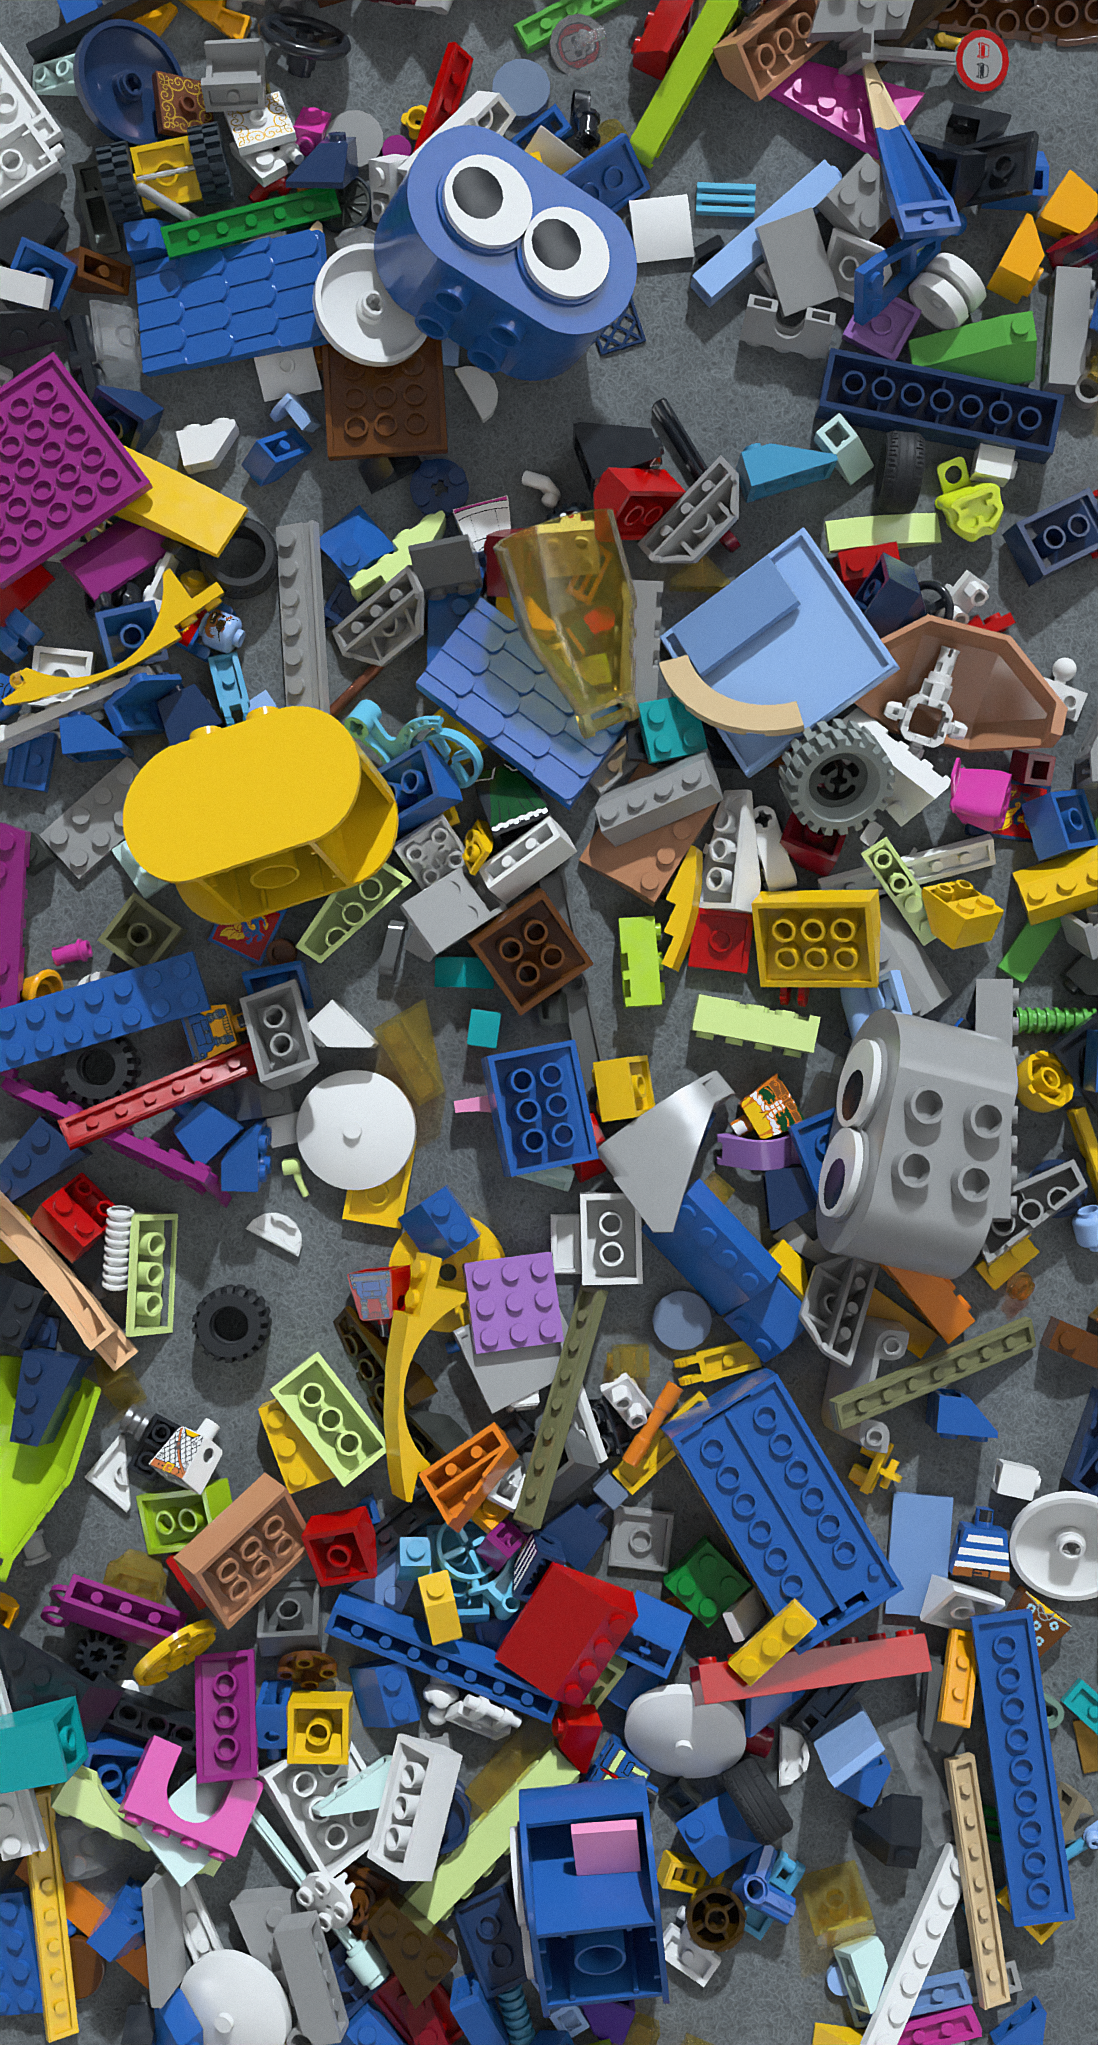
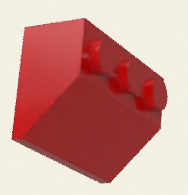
M608 467L601 475L599 483L593 492L597 537L599 540H641L686 491L665 469Z

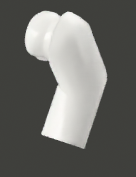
M526 470L524 472L522 484L539 489L544 494L541 499L542 503L549 508H554L557 505V501L561 499V493L548 476Z

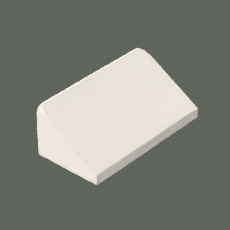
M540 125L524 150L528 154L539 151L542 163L559 175H562L584 160L583 157L542 125Z

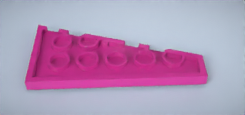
M806 61L768 94L861 151L868 153L876 160H879L872 117L862 75L853 73L847 76L839 74V69ZM883 81L904 124H906L922 102L925 93Z

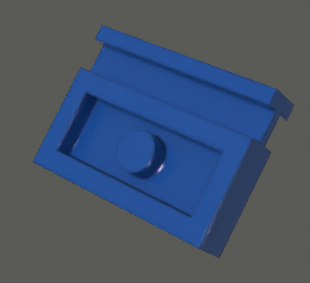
M47 732L10 748L3 785L48 793L58 735L53 732Z

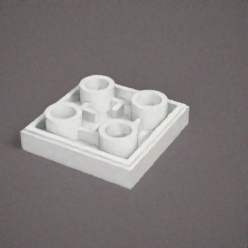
M442 813L397 841L393 847L422 891L452 871L465 865L462 858L465 847Z

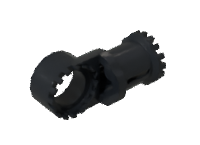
M574 89L571 100V118H574V123L577 126L575 143L579 146V149L583 148L585 151L588 148V151H590V148L593 150L594 146L597 148L601 143V135L598 133L600 114L596 109L590 108L591 91Z

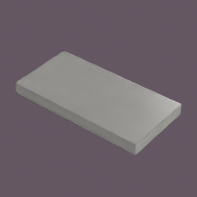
M163 1864L141 1888L150 2003L152 2008H162L187 1973L180 1887Z

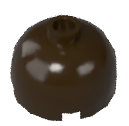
M705 1885L697 1889L689 1897L685 1908V1924L690 1937L700 1948L715 1952H725L733 1948L742 1939L745 1932L744 1927L745 1920L747 1921V1914L742 1901L732 1890L721 1885Z

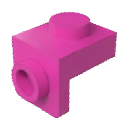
M303 106L293 128L297 138L294 142L299 146L300 152L304 156H308L324 140L331 122L332 113L324 112L314 107L308 108Z

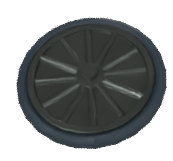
M357 176L344 189H335L341 217L320 222L322 226L333 233L351 234L365 227L372 217L370 187L362 178Z

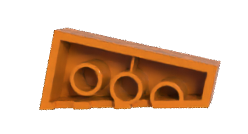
M878 1264L895 1281L894 1284L913 1302L911 1303L934 1332L948 1345L975 1322L968 1312L971 1306L960 1294L958 1296L954 1294L953 1291L956 1289V1286L950 1279Z

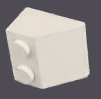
M331 1000L308 1023L312 1039L319 1047L376 1048L379 1045L339 1002Z

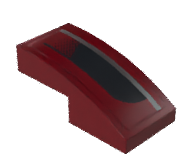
M1098 221L1077 236L1069 233L1045 251L1053 271L1056 266L1081 268L1098 258Z

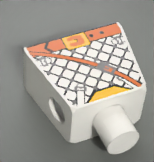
M205 1418L197 1431L184 1426L180 1427L151 1460L149 1465L165 1479L201 1495L222 1456V1449L212 1441L220 1427Z

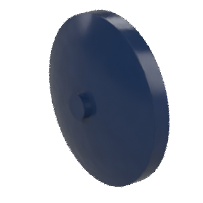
M114 19L98 24L80 41L73 62L75 89L86 114L102 133L115 142L126 140L130 148L165 141L171 137L158 133L151 75L155 71H161L183 77L175 56L159 36L139 23L124 19Z

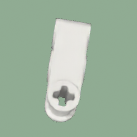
M758 806L754 809V819L759 816V813L761 817L768 818L764 828L761 823H755L758 860L762 881H766V883H763L765 890L781 891L797 886L796 874L789 860L788 852L779 843L782 833L776 814L768 806Z

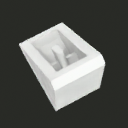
M519 1455L486 1497V1499L511 1512H514L527 1472L521 1455Z

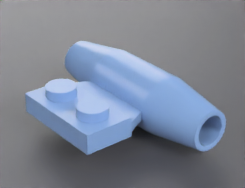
M891 970L879 976L878 988H840L841 1002L852 1041L866 1019L879 1009H890L913 1015L900 970Z

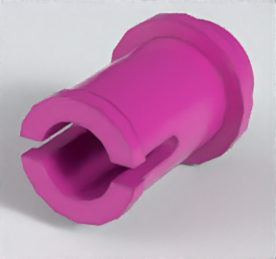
M77 939L76 943L52 948V958L56 966L78 960L87 962L88 958L93 955L92 947L88 940Z

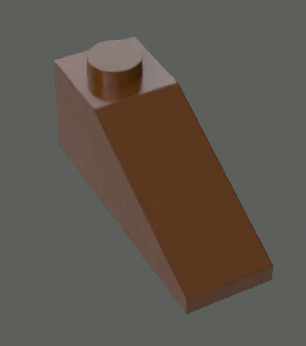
M1051 1316L1040 1344L1098 1369V1336Z

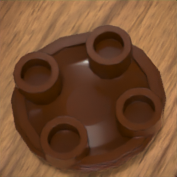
M305 1650L292 1652L279 1660L277 1677L281 1680L301 1683L303 1689L315 1690L319 1687V1682L337 1676L338 1664L334 1658L325 1653Z

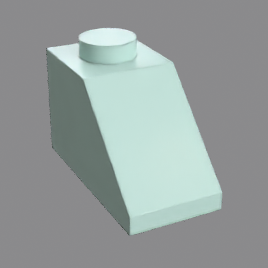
M861 1932L836 1946L833 1950L853 2008L872 2014L877 2008L888 1964L884 1956V1946L879 1938Z

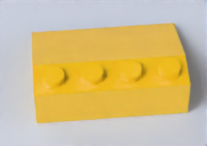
M878 889L761 891L753 900L751 905L760 987L878 988L881 929Z

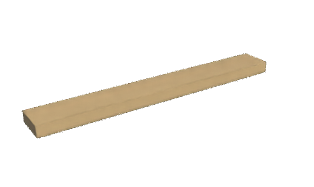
M967 1752L945 1758L944 1766L979 2007L987 2010L1011 2002L976 1759L975 1754Z

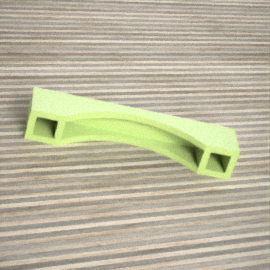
M81 1765L67 1782L54 1785L51 1790V1807L58 1814L66 1817L69 1815L80 1819L83 1824L90 1828H101L108 1831L112 1837L118 1840L126 1839L135 1843L143 1851H151V1848L135 1829L137 1825L123 1819L125 1814L118 1812L120 1804L110 1796L102 1785L97 1771ZM211 1859L197 1874L205 1873L214 1877L222 1862Z

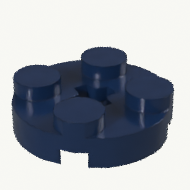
M447 459L425 460L412 476L410 493L415 506L423 515L436 514L442 510L445 513V518H449L453 515V509L466 505L469 497V483L465 471L456 463ZM438 482H443L444 487L448 488L447 493L442 492L440 496H436L435 490L431 488L433 485H437Z

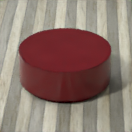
M730 530L719 539L720 543L729 553L735 552L741 546Z

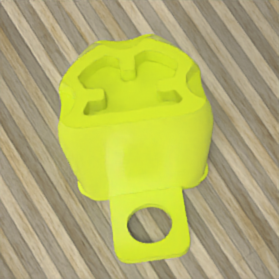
M956 457L937 466V474L943 494L937 497L935 506L944 512L947 525L968 542H975L984 535L994 534L1000 524L1004 511L1000 487L994 483H971L965 460L962 457ZM951 466H957L961 470V478L954 484L949 483L945 478V473Z

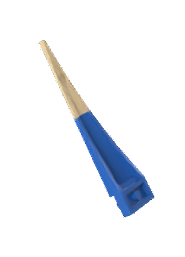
M874 63L866 64L862 67L890 215L891 218L895 219L901 240L958 234L962 225L953 198L940 182L915 143L888 94Z

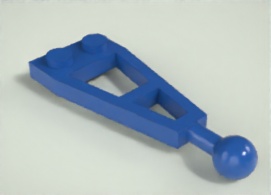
M962 212L958 213L962 225L958 234L903 240L875 254L855 269L854 322L863 326L872 318L878 316L941 251V242L949 236H959L965 232L968 224L966 216ZM922 247H924V248L917 254V250L920 249V248H922ZM901 259V271L883 289L884 267Z

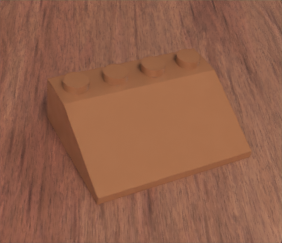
M641 762L628 783L659 769ZM718 803L617 847L602 834L599 827L578 861L654 907L685 859L690 846L695 843L716 810Z
M264 1473L177 1553L173 1559L184 1577L220 1623L229 1630L308 1554L301 1538L306 1523L288 1489Z

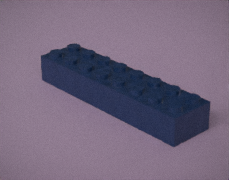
M830 348L825 362L814 418L830 421L840 413L848 424L887 433L890 431L919 433L927 441L976 450L980 443L1015 450V459L1045 464L1054 452L1065 395Z

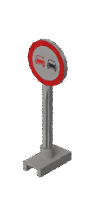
M864 26L839 43V50H847V63L839 68V74L850 76L866 64L875 63L876 61L952 66L959 82L967 90L978 94L990 92L999 86L1007 75L1009 66L1008 50L1003 40L994 32L985 29L974 30L963 37L955 48V52L878 46L877 43H874V27Z

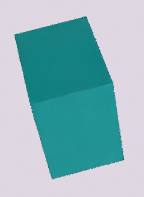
M435 958L434 987L494 989V979L479 958Z

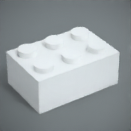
M623 1191L580 1192L582 1285L643 1284L641 1215Z

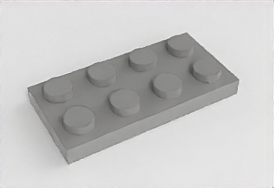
M128 756L39 835L80 880L112 852L113 848L126 840L123 830L124 803L131 784L140 772V769Z

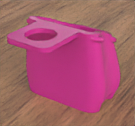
M956 758L950 780V810L956 814L963 824L968 823L989 832L997 831L1003 827L1009 808L1012 774L999 770L961 768L960 758Z

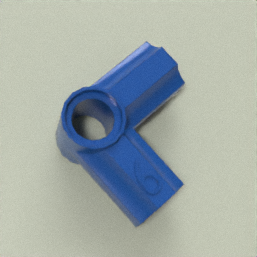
M762 1845L747 1855L740 1878L734 1882L732 1891L742 1901L744 1907L749 1906L780 1924L787 1925L794 1916L797 1906L795 1903L796 1898L768 1884L778 1851L771 1845ZM748 1883L753 1887L754 1894L752 1898L747 1892Z

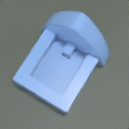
M287 393L270 413V417L275 423L290 414L303 431L314 432L321 426L302 399L292 393Z

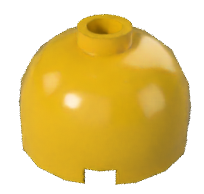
M1039 1051L1026 1057L1017 1066L1018 1094L1016 1096L1028 1109L1046 1113L1063 1107L1064 1104L1072 1099L1074 1092L1073 1080L1070 1076L1065 1075L1061 1065L1052 1053Z

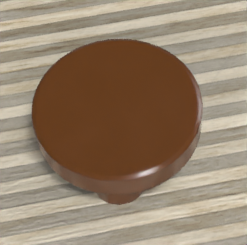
M72 1935L69 1938L75 2000L86 1998L94 1993L100 1986L106 1972V1959L86 1943L89 1937L84 1935Z

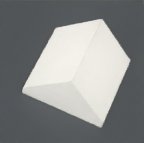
M836 227L832 231L827 257L839 297L854 303L855 269L886 248ZM890 264L884 267L883 286L892 275Z
M932 1574L920 1619L923 1622L944 1628H957L971 1632L969 1616L998 1613L1006 1605L1005 1600L984 1589Z

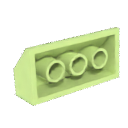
M319 1352L311 1355L269 1390L343 1487L348 1485L386 1453L385 1438Z

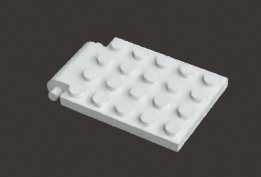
M0 43L1 211L60 171L62 167L58 159L66 155V152L60 143L49 149L65 137Z

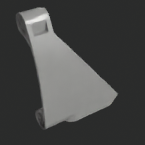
M713 1071L661 1101L622 1128L597 1149L599 1158L614 1176V1181L653 1233L674 1232L689 1178L711 1113L715 1108L728 1101L733 1094L735 1095V1092L718 1071Z

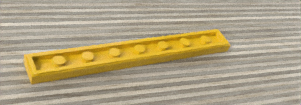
M50 1786L34 1790L49 1846L46 1851L41 1852L40 1850L26 1856L46 2040L49 2043L79 2033L56 1815L54 1808L51 1807V1790L53 1788Z

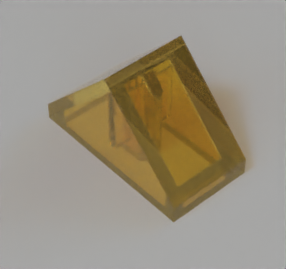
M705 554L697 563L685 565L671 579L669 592L718 593L730 584L731 581Z
M101 1355L94 1358L99 1387L102 1393L119 1411L147 1398L129 1360L114 1372Z

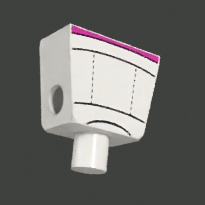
M508 496L453 509L454 520L461 535H469L478 552V558H485L487 564L484 553L486 535L498 530L511 529Z

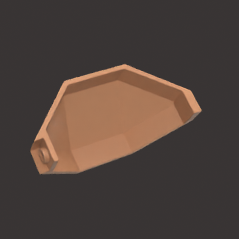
M929 614L881 638V641L900 669L854 702L889 732L902 735L898 728L900 719L895 721L883 714L886 703L895 701L902 703V707H905L909 697L917 693L919 694L924 678H928L930 671H934L941 646L943 645L960 651L951 674L953 678L951 686L953 689L947 704H949L954 714L951 722L954 720L961 722L968 729L965 738L962 740L949 738L948 734H946L944 743L941 746L968 753L1052 748L1063 735L1068 710L1067 706L1011 636ZM918 703L914 708L908 730L933 738L942 718V710Z

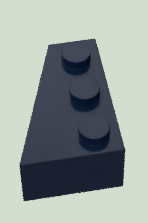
M41 1116L0 1164V1190L12 1204H15L94 1153L84 1145L70 1151L59 1125L49 1116Z
M44 1348L23 1350L9 1442L36 1447L53 1443L70 1410L69 1405L73 1396L82 1385L81 1380L87 1367L91 1366L95 1357Z
M1092 1386L1062 1476L1083 1493L1098 1497V1389Z

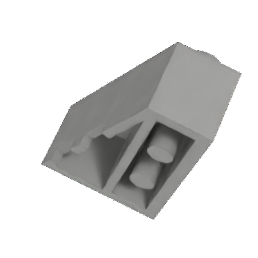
M818 0L806 43L832 40L834 42H842L863 26L874 27V40L899 39L906 29L914 0Z
M295 1886L235 1890L229 1905L251 1957L265 1965L280 1982L284 1991L289 1992L287 1979L283 1977L281 1971L279 1951L273 1944V1932L283 1915L297 1913Z

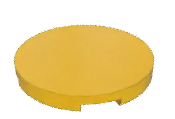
M204 1619L192 1623L175 1632L149 1651L133 1670V1676L140 1686H150L159 1683L169 1677L166 1672H174L184 1664L188 1666L195 1660V1656L203 1654L216 1638L214 1633L217 1632V1628L213 1621Z

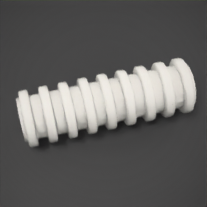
M117 1205L107 1209L109 1217L106 1218V1223L109 1226L105 1230L108 1235L105 1236L107 1244L104 1246L106 1251L104 1260L106 1262L103 1263L105 1271L102 1274L104 1278L102 1287L110 1291H122L128 1288L130 1226L132 1223L131 1217L134 1215L132 1208Z

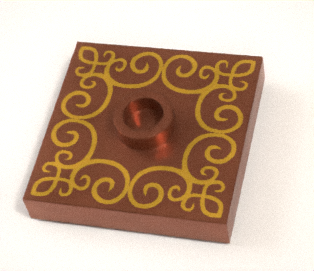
M155 71L151 75L159 134L178 138L188 136L187 127L214 122L213 112H206L201 81L161 71Z

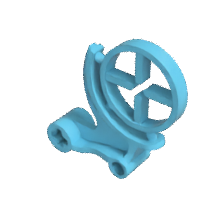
M361 700L345 719L344 726L351 736L360 739L364 745L372 749L378 755L383 765L421 742H428L429 740H432L441 753V757L447 763L450 759L448 755L451 752V748L444 740L447 739L463 748V750L455 752L451 758L453 762L450 765L451 769L456 773L460 789L471 786L482 772L483 758L478 747L461 732L450 728H442L441 724L444 722V719L441 716L415 718L405 724L397 737H391L379 722L382 712L379 706L371 700ZM434 728L427 733L422 741L417 739L418 733L422 730ZM471 758L474 764V775L470 777L459 761Z
M445 1522L438 1530L434 1541V1554L438 1565L442 1570H448L451 1578L461 1582H471L472 1588L468 1590V1595L483 1594L494 1606V1613L498 1619H509L519 1609L520 1602H522V1600L513 1597L514 1562L521 1547L502 1567L496 1579L480 1586L479 1580L486 1577L493 1568L489 1566L484 1571L475 1551L470 1550L467 1553V1558L475 1574H463L453 1569L447 1561L461 1555L465 1551V1547H458L443 1555L441 1539L445 1529L448 1527ZM462 1528L459 1533L454 1530L460 1544H466L468 1537L464 1529ZM488 1534L473 1540L470 1548L474 1549L480 1546Z

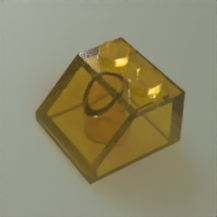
M855 1860L802 1876L799 1884L819 1950L877 1933Z

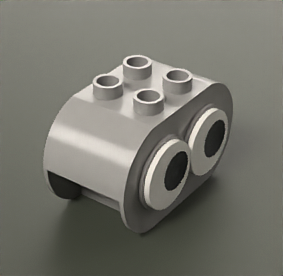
M879 1009L866 1019L852 1042L842 1070L829 1143L820 1173L816 1205V1226L820 1242L828 1252L944 1279H955L967 1271L978 1256L992 1222L1016 1099V1060L1013 1050L1006 1040L890 1009Z

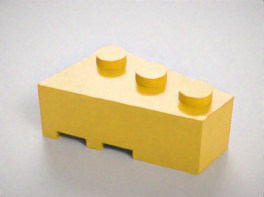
M276 1399L265 1402L258 1408L285 1485L290 1494L335 1478L334 1474Z

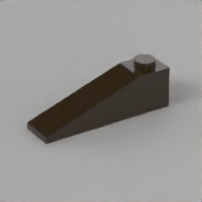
M348 1305L340 1312L333 1323L347 1355L355 1356L358 1361L359 1371L356 1372V1376L359 1382L366 1380L373 1395L368 1397L367 1401L384 1427L385 1365L389 1339L386 1336L380 1337L379 1330L368 1321H362L359 1318L358 1312ZM413 1359L409 1365L405 1381V1415L410 1410L422 1408L438 1392L432 1379L427 1376L423 1368Z

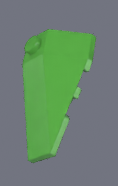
M1033 311L1002 315L908 341L910 361L913 365L1012 385L1035 381L1037 336Z

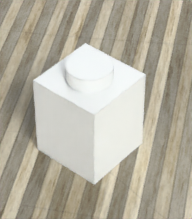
M980 443L974 452L970 481L994 483L999 487H1004L1009 479H1014L1018 462L1013 461L1015 450Z
M997 1458L991 1488L999 1494L1032 1501L1034 1493L1037 1494L1039 1491L1041 1478L1038 1476L1039 1471L1032 1466Z

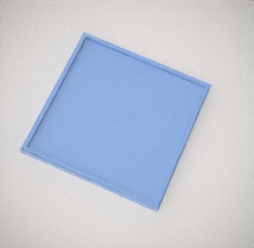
M803 527L766 555L773 560L801 605L705 677L699 674L691 660L690 662L695 672L709 687L736 701L757 705H776L797 701L804 729L809 727L813 732L818 729L817 722L823 720L828 722L897 672L900 667L814 540ZM669 629L660 636L661 642L672 659L687 655L672 629ZM716 728L748 778L781 756L785 750L788 751L792 748L790 742L794 737L799 741L805 737L802 732L782 736H765V734L754 733L741 735Z

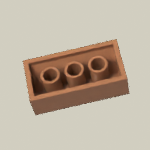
M770 0L712 48L724 78L755 102L761 101L830 42L816 41L815 43H806L818 0Z

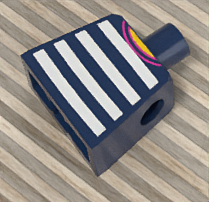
M537 1530L530 1532L514 1562V1598L528 1602L551 1563L555 1562L563 1566L565 1565L566 1558L558 1538Z

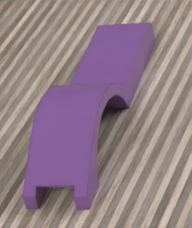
M733 1133L717 1134V1142L722 1143V1156H716V1162L719 1165L748 1170H774L791 1164H801L789 1133L784 1137L772 1140L746 1139L738 1137Z

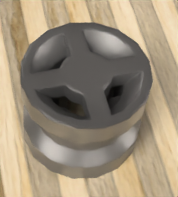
M133 1403L125 1414L118 1430L122 1433H131L134 1439L140 1442L154 1414L140 1411L139 1406Z

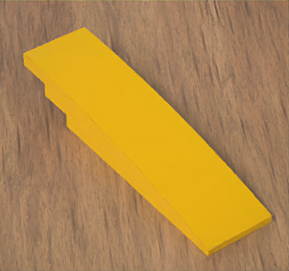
M124 446L151 482L153 488L114 515L219 558L248 513V509L215 490Z

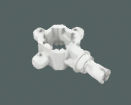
M943 645L941 646L934 671H930L928 678H924L919 694L917 693L909 697L905 707H902V703L889 701L886 703L883 712L887 718L895 721L900 719L898 728L902 736L911 741L910 744H907L910 747L908 751L919 760H921L925 751L922 749L923 745L935 748L944 743L946 734H948L949 738L962 740L965 738L968 729L961 722L956 720L951 722L954 714L949 704H947L953 689L951 686L953 680L951 674L960 651ZM918 703L942 710V718L933 738L908 730L914 708Z

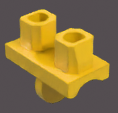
M889 1442L887 1454L871 1451L864 1447L861 1448L860 1453L874 1460L870 1469L855 1463L849 1473L848 1478L861 1487L859 1491L867 1495L869 1493L872 1494L880 1475H883L879 1486L884 1489H888L891 1480L898 1483L901 1482L903 1477L896 1473L899 1461L891 1458L888 1467H885L894 1444Z

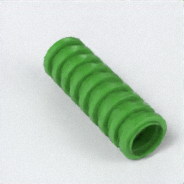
M1016 1007L1013 1011V1017H1015L1016 1012L1017 1017H1019L1018 1034L1022 1031L1025 1034H1029L1031 1031L1035 1034H1039L1041 1031L1044 1034H1048L1050 1031L1053 1034H1057L1059 1031L1062 1034H1067L1068 1031L1074 1029L1097 1010L1095 1007H1091L1089 1010L1086 1007H1082L1079 1010L1076 1007H1072L1070 1010L1067 1007H1063L1061 1010L1058 1007H1053L1052 1010L1049 1007H1044L1043 1010L1039 1007H1035L1033 1010L1030 1007H1025L1024 1010L1021 1007Z

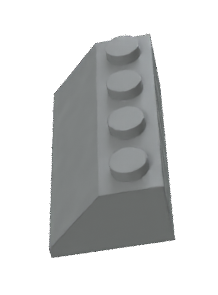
M706 748L603 794L599 797L595 810L602 834L617 847L723 801L724 798L710 751Z
M887 895L879 900L881 914L879 976L891 970H900L913 1016L922 1017L949 998L952 993L895 903Z

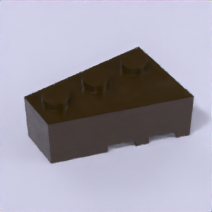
M390 1885L370 1908L367 1924L416 2009L457 1963L459 1947Z

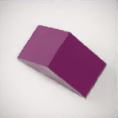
M505 1518L485 1537L475 1552L498 1572L524 1544L527 1537Z

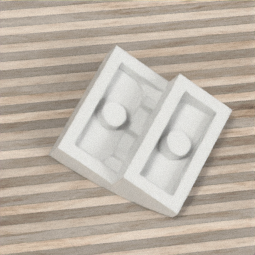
M687 194L628 201L630 226L637 263L694 257Z

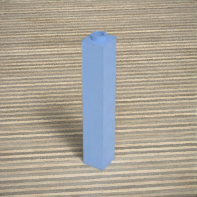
M824 159L692 275L690 287L709 308L764 261L755 228L810 207L813 208L816 215L820 212L816 205L843 178L840 171L835 166H830Z

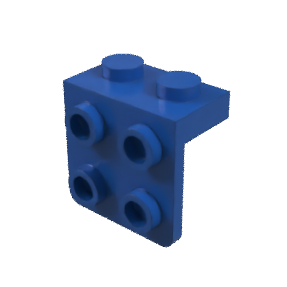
M144 672L138 673L130 678V682L125 687L115 690L112 693V697L103 706L116 737L163 733L165 728L156 702L183 681L181 675L169 674L168 672H162L157 675H147Z

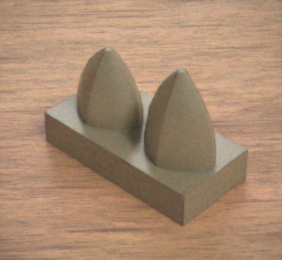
M1061 1781L1057 1791L1065 1845H1068L1076 1840L1073 1828L1077 1820L1093 1816L1094 1812L1090 1802L1071 1785Z

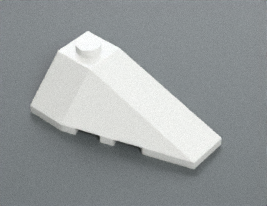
M748 789L725 790L723 794L724 800L720 802L713 822L715 830L710 844L706 843L703 849V853L706 855L703 861L699 908L752 914L751 903L758 896L761 889L752 791Z

